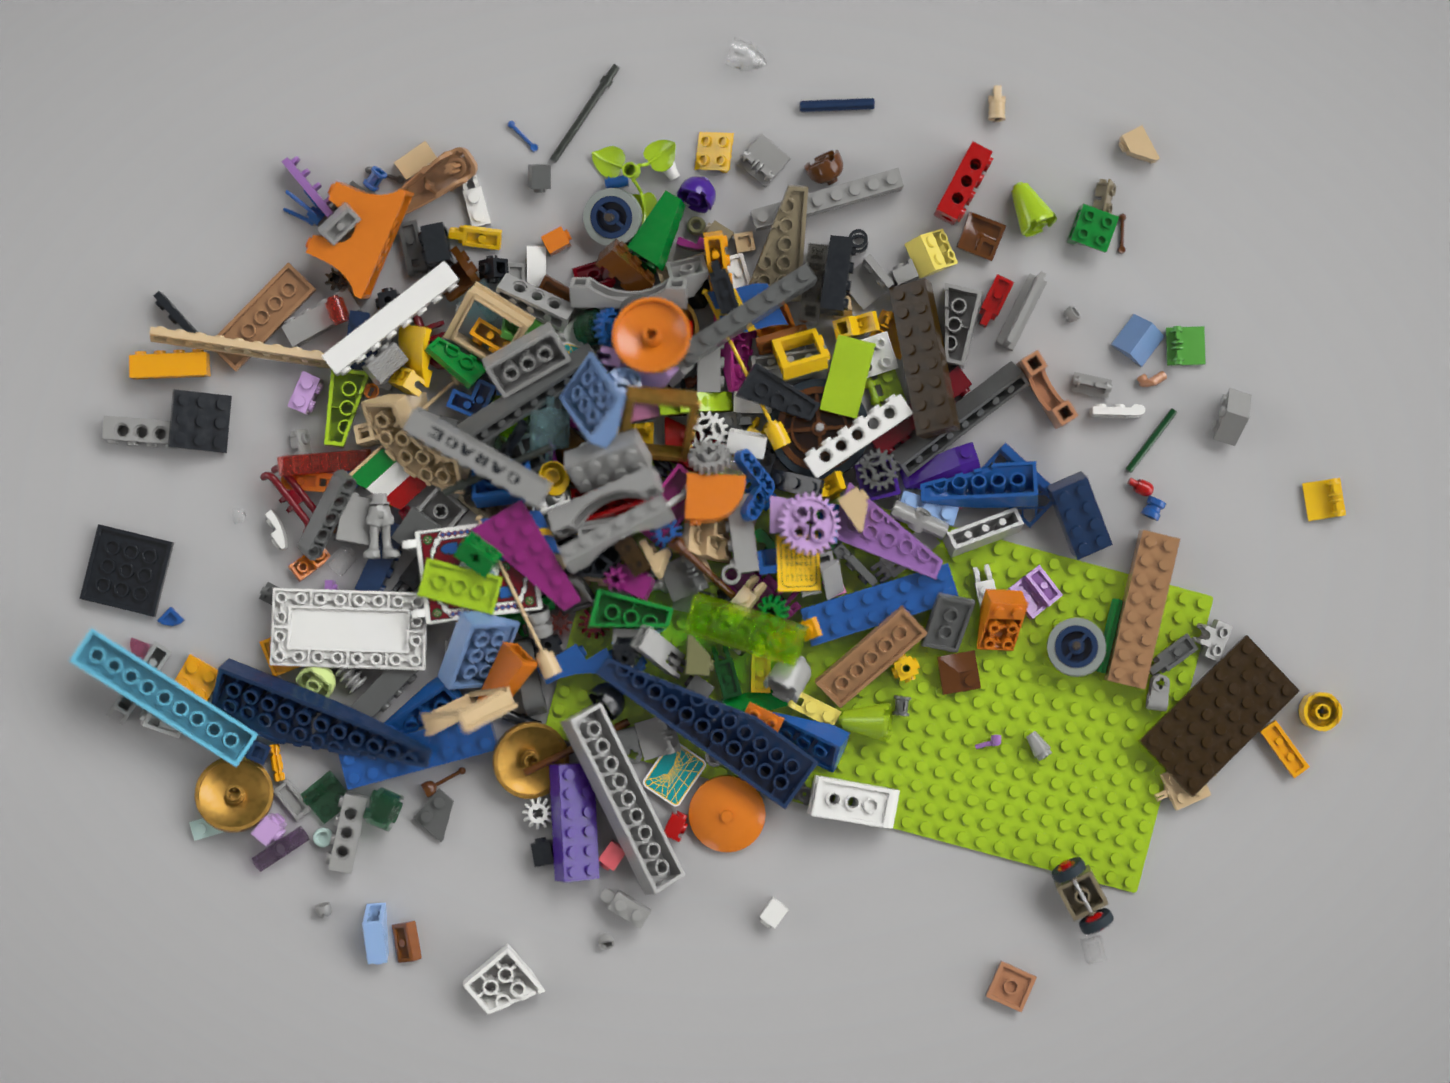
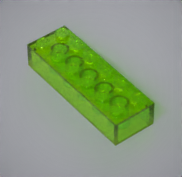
M698 592L693 596L684 633L795 667L799 663L809 626Z

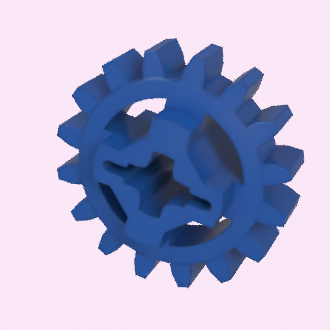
M613 307L602 309L600 313L596 314L597 319L593 320L596 324L593 330L597 332L594 337L599 338L598 344H603V347L614 348L612 331L615 320L619 315V309L614 310Z

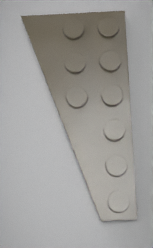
M788 185L749 284L766 283L770 287L803 265L808 200L807 186ZM801 295L791 301L801 302Z

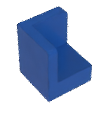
M777 548L757 551L760 575L777 573Z

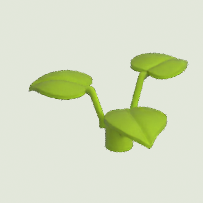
M657 140L650 143L643 152L648 162L638 163L637 165L632 162L625 163L626 157L623 150L616 146H608L591 153L594 165L603 176L607 178L617 177L622 169L623 175L630 178L639 194H633V196L640 204L643 224L657 204V199L651 192L643 194L636 178L640 176V168L650 164L652 169L657 172H664L670 169L675 160L676 144L673 141Z

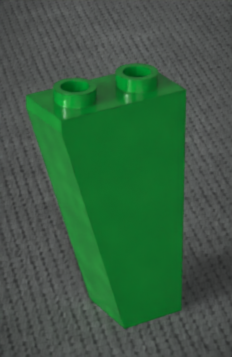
M665 190L627 246L633 256L636 255L640 260L646 261L645 264L653 270L657 268L663 271L686 207L681 199Z

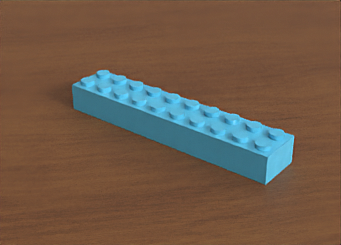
M93 628L90 629L69 660L235 767L238 766L258 736L256 732Z

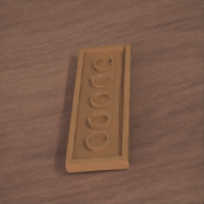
M288 262L218 335L228 339L241 338L248 342L260 341L265 343L317 289ZM216 352L236 372L251 358L249 356Z
M900 606L817 677L815 683L841 708L928 633L903 606Z

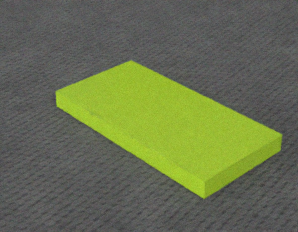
M838 334L819 410L857 419L876 344Z
M427 558L417 596L493 615L503 577L489 574L484 579L472 569Z

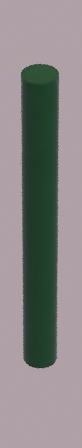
M1172 408L1125 468L1129 473L1134 471L1175 417L1177 411Z

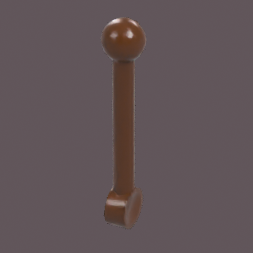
M1120 214V247L1118 248V253L1123 254L1126 251L1124 247V221L1126 220V215Z

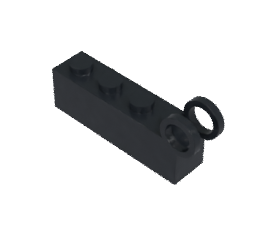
M855 229L849 234V237L830 236L820 303L821 314L843 316L844 310L848 311L849 299H846L847 292L851 291L852 281H849V274H853L854 263L851 262L852 256H856V253H863L868 248V236L864 230ZM861 238L864 242L857 245L853 243V240Z

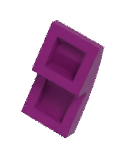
M678 237L676 247L690 251L705 252L704 238L699 237L696 244Z

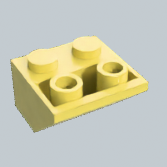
M943 229L919 235L904 244L918 272L919 279L931 276L958 264L955 253Z

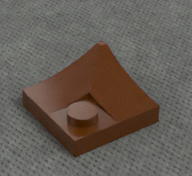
M969 212L956 247L992 261L1007 225Z
M975 650L937 657L943 695L981 688Z

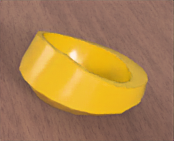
M549 461L542 465L538 475L554 483L548 495L558 496L564 493L569 486V475L564 465L557 461Z

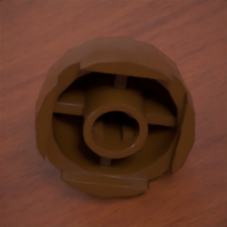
M836 149L835 153L833 150L825 152L814 158L815 162L812 165L808 162L804 166L808 176L815 183L831 185L838 181L837 177L843 171V160Z

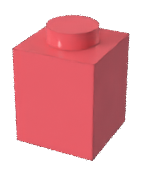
M612 839L600 855L599 865L607 871L610 869L614 871L625 856L621 845Z

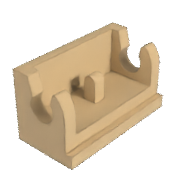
M424 141L395 161L394 164L407 180L437 157L427 142Z

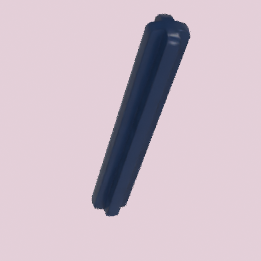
M874 98L800 101L799 106L800 112L870 110L875 108Z

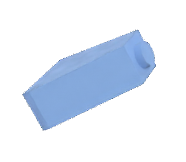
M386 902L366 904L363 931L368 964L379 965L387 963L389 942Z

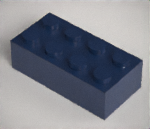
M1082 471L1046 486L1071 554L1077 560L1113 545L1088 477Z

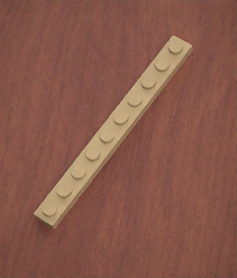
M162 326L150 328L151 342L331 369L322 358L324 353L319 350L307 351L300 347L287 348L280 344L268 345L260 341L248 342L241 338L228 339L221 335L208 336L202 332L189 333L182 329L175 331Z

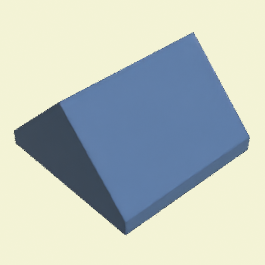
M1133 314L1111 345L1142 367L1165 336L1152 322Z

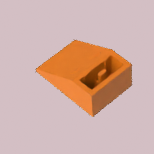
M985 590L980 608L977 649L1014 650L1028 608V603L1022 591Z

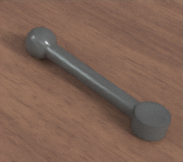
M366 167L365 172L370 174L372 167ZM387 174V178L396 180L399 184L404 182V178L400 175L396 177Z

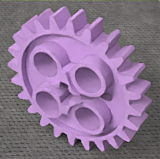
M804 492L802 498L799 494L795 495V500L790 498L788 500L790 505L786 503L783 505L786 511L781 510L779 512L783 518L777 519L778 522L782 523L777 528L783 530V533L779 536H786L787 538L784 544L790 542L789 549L791 550L796 547L797 554L803 550L804 556L808 555L809 551L813 556L816 555V550L819 554L823 553V548L828 550L830 548L829 544L835 543L832 537L839 536L835 530L841 529L840 526L836 525L841 520L835 518L838 511L831 510L834 504L828 506L829 499L827 498L822 501L821 494L815 498L814 492L809 497L807 492ZM798 508L804 511L805 515L803 518L798 516ZM817 511L823 514V520L817 519ZM808 520H809V523L812 524V526H811L810 528H809V525L806 524V521H808ZM796 527L802 530L801 537L795 534ZM815 530L821 533L820 540L814 537Z

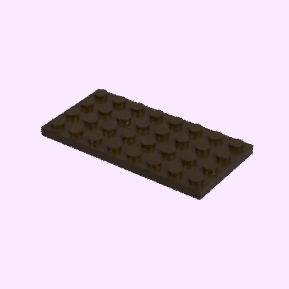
M1245 635L1138 741L1191 797H1194L1300 690L1252 639Z

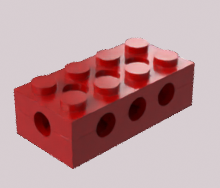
M972 141L934 216L953 226L956 221L960 223L967 210L964 208L965 204L969 206L976 193L973 189H978L985 176L982 172H987L994 159L991 157L993 151ZM970 166H975L977 170L972 169ZM961 182H965L968 187L963 186ZM952 199H957L960 204L954 203Z

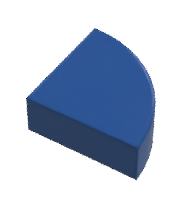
M169 607L157 621L163 625L175 626L184 622L185 619L173 607Z

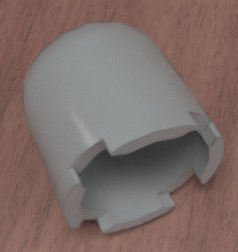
M784 655L778 660L765 679L764 686L765 688L770 687L773 690L772 695L787 703L790 700L796 703L811 677V668L806 659L801 655Z

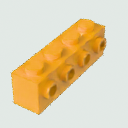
M722 230L704 232L703 238L708 273L713 272L711 262L715 260L719 261L721 269L726 268L728 272L727 266H730L729 254L725 255V247H728L727 235L723 236ZM729 273L731 283L733 284L732 274ZM709 275L708 277H709L710 292H712V291H713V288H712V284H711V281H710V275Z
M478 317L469 332L473 337V342L480 346L484 343L489 347L488 351L491 353L511 343V341L500 337L501 330Z
M180 349L173 350V353H166L165 350H156L154 354H147L146 351H135V355H129V376L134 380L211 377L210 354L204 352L203 349H192V352L188 353Z

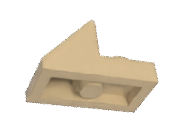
M646 538L639 541L655 575L659 580L662 579L671 557V551L669 548H665L658 552L653 542L649 544Z

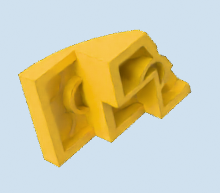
M408 325L405 328L401 326L398 334V345L409 359L404 366L416 371L415 374L425 381V384L422 385L429 388L433 370L428 369L431 356L425 350L428 346L432 329Z

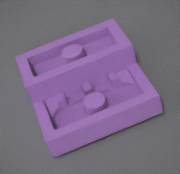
M1040 565L1007 589L1023 592L1028 603L1026 616L1030 620L1063 596Z

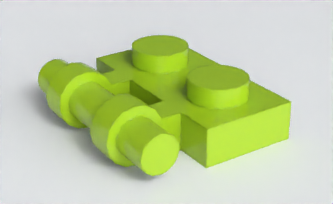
M895 369L876 375V380H872V377L867 378L865 389H868L871 397L870 403L874 407L876 405L882 407L881 402L893 394L895 396L901 394L906 402ZM877 385H880L883 395L879 397L875 388Z

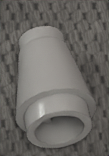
M1036 731L1026 737L1034 757H1037L1039 761L1052 753L1051 747Z

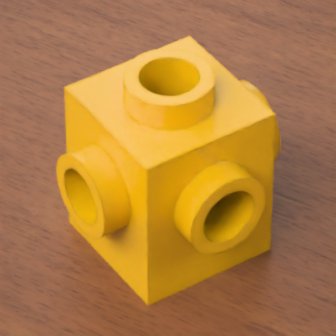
M904 654L892 664L893 668H891L894 678H899V681L905 680V683L916 679L915 675L919 673L917 670L920 668L916 658L912 659L911 655L906 656ZM904 665H908L910 667L908 672L903 671L902 668Z

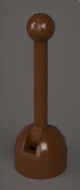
M460 767L458 771L436 783L433 781L422 783L421 786L426 796L430 797L435 794L437 786L459 774H465L466 769Z

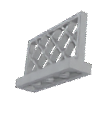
M1041 271L1037 276L1029 274L996 343L1012 351L1014 350L1047 284L1043 280L1046 273Z

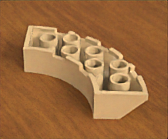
M387 394L361 402L368 426L371 425L376 434L374 436L375 439L379 440L385 447L386 454L393 461L396 460L403 466L404 471L410 476L418 477L426 482L428 486L434 485L439 487L441 491L456 484V481L460 479H468L470 467L465 468L459 465L456 459L443 456L437 448L433 449L426 446L423 440L419 438L414 439L407 434V431L403 430L412 412L407 402L406 394ZM465 490L462 492L457 491L455 494H464Z

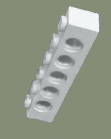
M895 394L885 399V405L882 407L876 405L869 410L870 415L865 418L860 416L853 421L854 425L848 429L845 426L837 432L839 436L833 440L829 437L821 443V448L818 450L813 448L805 453L806 458L803 461L814 477L819 478L911 416L913 412L901 394L895 396ZM885 409H892L894 417L891 419L884 416ZM871 419L876 420L878 428L870 429L868 421ZM859 430L862 433V439L854 440L852 432ZM844 441L846 449L844 451L837 450L836 442ZM826 451L830 454L828 462L820 460L821 452Z

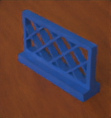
M1005 442L981 469L987 468L992 462L995 464V459L999 454L1006 458V463L1008 461H1027ZM1037 472L1038 489L1042 492L1038 493V495H1046L1050 499L1046 488L1050 483ZM1050 499L1046 506L1016 508L1022 510V515L1020 514L1022 521L1031 528L1053 504ZM1024 509H1035V517L1031 522L1024 518Z

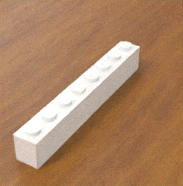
M443 261L324 353L322 358L337 376L340 374L342 376L351 370L350 366L355 362L357 364L362 362L366 358L365 354L370 350L372 352L376 351L382 346L381 342L383 340L393 338L397 334L396 330L401 326L403 328L407 327L413 322L411 319L414 316L424 314L428 310L426 308L428 305L438 303L443 298L441 295L446 291L450 293L458 287V277L446 262Z

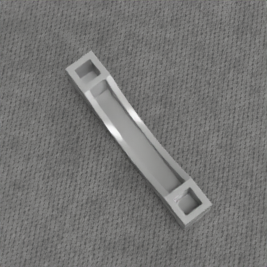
M572 277L569 286L571 307L580 309L586 307H596L598 309L613 307L620 309L621 303L633 295L663 298L673 302L680 309H687V279H667L653 288L642 291L616 290L598 283L591 277Z
M652 466L642 467L635 473L624 475L615 482H609L604 487L589 491L586 495L574 498L570 502L556 506L553 510L547 512L552 532L562 539L577 532L594 511L608 502L622 498L648 500L664 493L658 472Z
M660 494L558 548L564 564L574 574L589 566L601 551L615 541L639 531L658 529L674 521L675 517L668 502Z

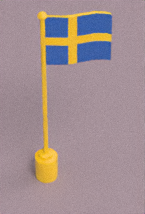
M757 283L734 288L738 305H742L769 287L768 284ZM704 289L702 295H705L716 319L719 320L726 314L721 315L714 291L709 292L708 289ZM779 308L744 332L788 324ZM730 340V341H728V342H729V344H730V346H731V348H732V350H733V352H734V354H735V356H736V358H737V360H738V362H739V364H740V366H741V368H742V370H743L745 376L747 377L748 372H747V370H746V368H745V366H744V364H743V362H742V360H741V358H740V356H739V354H738V352H737V350H736V348H735V346H734L732 340ZM760 405L769 422L766 424L767 428L764 431L774 451L791 443L782 422L772 421L765 406Z

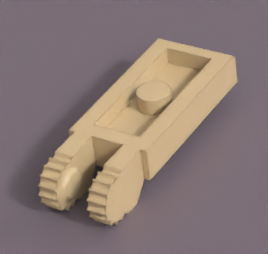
M755 574L747 580L746 585L740 589L720 614L733 627L738 626L760 599L759 597L767 587L762 582L752 591L759 581V577Z

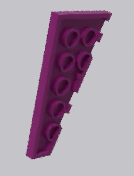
M523 500L518 501L471 529L484 541L501 552L505 560L563 610L581 601Z

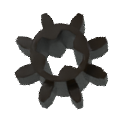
M331 268L332 272L325 274L328 277V281L325 284H331L332 291L335 288L341 290L344 285L348 286V283L345 282L346 277L339 270L335 271ZM336 275L340 278L337 284L334 282Z

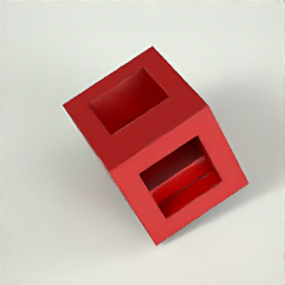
M677 811V813L672 812L664 829L666 836L680 842L682 837L679 834H684L688 826L685 823L688 815Z

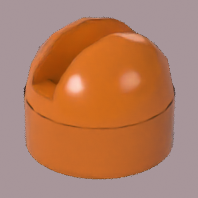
M369 383L365 386L363 394L367 399L376 398L379 394V388L377 385ZM370 388H374L371 396H368Z

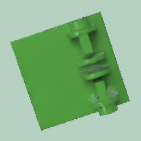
M1204 326L1166 327L1167 366L1206 364Z

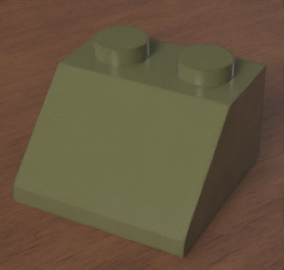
M688 635L686 674L709 675V671L713 672L714 660L710 659V654L693 635Z

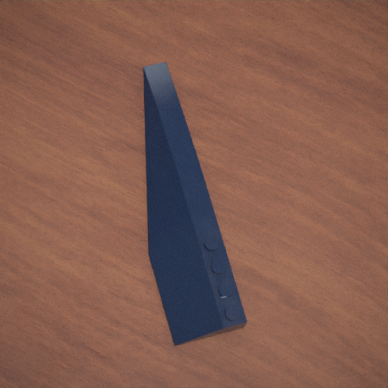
M230 658L218 669L211 704L256 732L260 737L278 744H293L295 747L307 746L314 750L326 749L328 752L357 757L363 755L369 759H386L387 762L400 761L406 765L427 768L429 765L432 749L360 711ZM317 713H321L313 723L316 731L312 733L311 721L316 717Z
M610 658L605 660L596 673L785 810L819 763V761L756 716Z

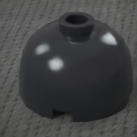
M599 683L589 690V693H591L589 698L592 704L602 703L610 721H614L625 708L624 693L610 683Z

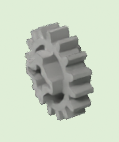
M709 440L708 443L701 441V445L695 444V449L691 448L690 454H688L690 467H693L694 472L699 470L700 475L704 472H707L708 476H710L711 472L718 474L717 471H724V467H729V462L731 461L729 448H726L725 444L719 445V441L712 443V440Z

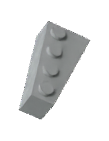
M945 283V354L947 364L964 369L983 292Z

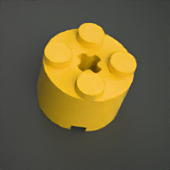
M1312 692L1302 698L1298 713L1302 724L1308 728L1328 731L1340 722L1343 710L1340 702L1332 694ZM1318 709H1323V713H1317Z

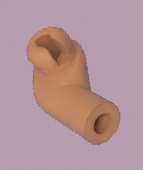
M1160 371L1149 379L1146 374L1137 377L1141 387L1156 386L1167 379L1164 371Z

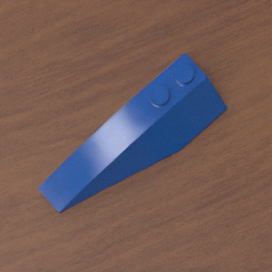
M1036 461L992 464L991 467L977 468L973 472L966 474H955V477L941 478L922 483L921 503L969 508L1038 506Z

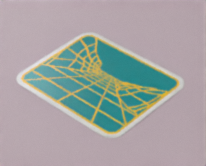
M680 744L681 751L659 756L643 780L645 788L674 807L682 803L706 767L704 759Z

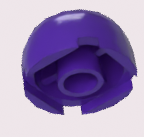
M694 176L689 177L682 183L677 191V197L683 203L685 201L689 204L688 208L698 213H707L715 203L716 190L706 177Z

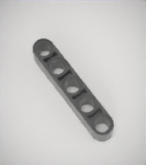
M343 469L337 470L333 474L298 542V549L309 560H316L321 556L356 488V480Z

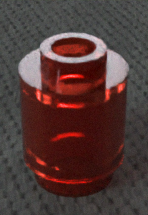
M338 295L328 297L327 302L324 304L334 325L348 321L349 312L343 297H338Z

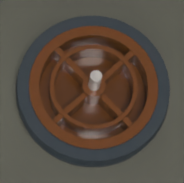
M827 379L805 380L793 385V387L821 404ZM862 402L857 418L868 416ZM820 406L811 421L772 409L770 413L772 421L782 422L791 443L775 451L772 445L771 448L780 463L789 471L815 478L803 461L806 458L805 453L813 448L818 450L822 447L821 443L829 437L833 440L839 436L837 434L839 430L845 426L849 429L854 425L853 421L856 419L819 410ZM854 430L852 438L860 440L862 439V433L859 430ZM844 441L836 442V449L844 451L846 443ZM867 445L817 479H824L835 471H841L844 474L860 460ZM828 452L820 453L821 461L828 462L830 460Z

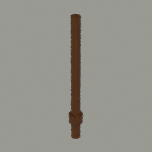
M627 718L614 725L612 724L615 732L630 725ZM571 745L523 769L525 776H528L575 751Z

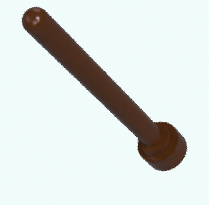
M676 535L669 541L668 547L673 552L684 555L729 598L735 597V592L686 548L683 538Z

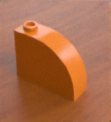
M687 473L685 523H689L690 526H700L701 523L710 524L722 521L733 514L743 499L746 475L710 474L708 476L704 473L702 475L700 473Z

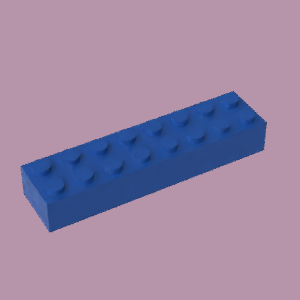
M946 563L941 565L936 579L917 572L802 608L800 612L803 621L813 617L817 618L823 635L809 640L811 646H815L878 626L900 606H903L911 615L932 609L938 592L958 596L949 564Z
M491 720L468 733H463L460 722H457L431 736H425L426 729L405 734L432 749L427 768L406 765L400 761L387 762L386 759L381 758L369 759L363 755L357 757L338 754L347 789H354L494 751L498 741L493 722Z

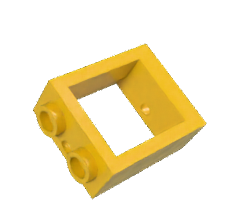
M816 328L771 340L772 351L784 380L828 368L830 353L828 348L824 349L823 336L818 334ZM812 343L815 344L818 355L788 362L784 351Z

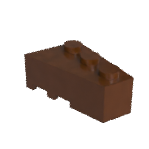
M616 238L599 253L596 265L599 268L601 266L605 267L609 271L608 276L611 278L616 277L621 282L620 286L624 290L642 291L654 286V274L641 265V260L628 251L629 249L623 241L620 242Z

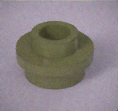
M698 216L690 218L687 222V230L694 236L701 235L706 227L705 221ZM695 223L700 225V228L697 230L693 228Z

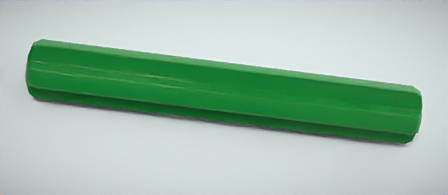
M1113 598L1111 601L1104 631L1106 642L1105 657L1101 665L1095 670L1099 673L1107 672L1123 605V600Z

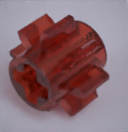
M559 611L558 616L552 614L554 618L552 622L554 626L553 632L557 629L560 635L563 634V630L570 632L568 625L573 624V622L568 621L569 614L562 616L561 611ZM559 618H562L563 621H566V624H563L562 628H560L559 625H556V622L560 620Z

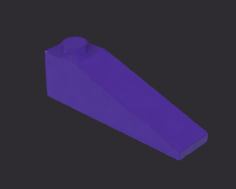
M970 442L936 455L909 477L902 470L899 472L905 489H921L922 483L941 478L955 477V474H966L981 467L974 444Z

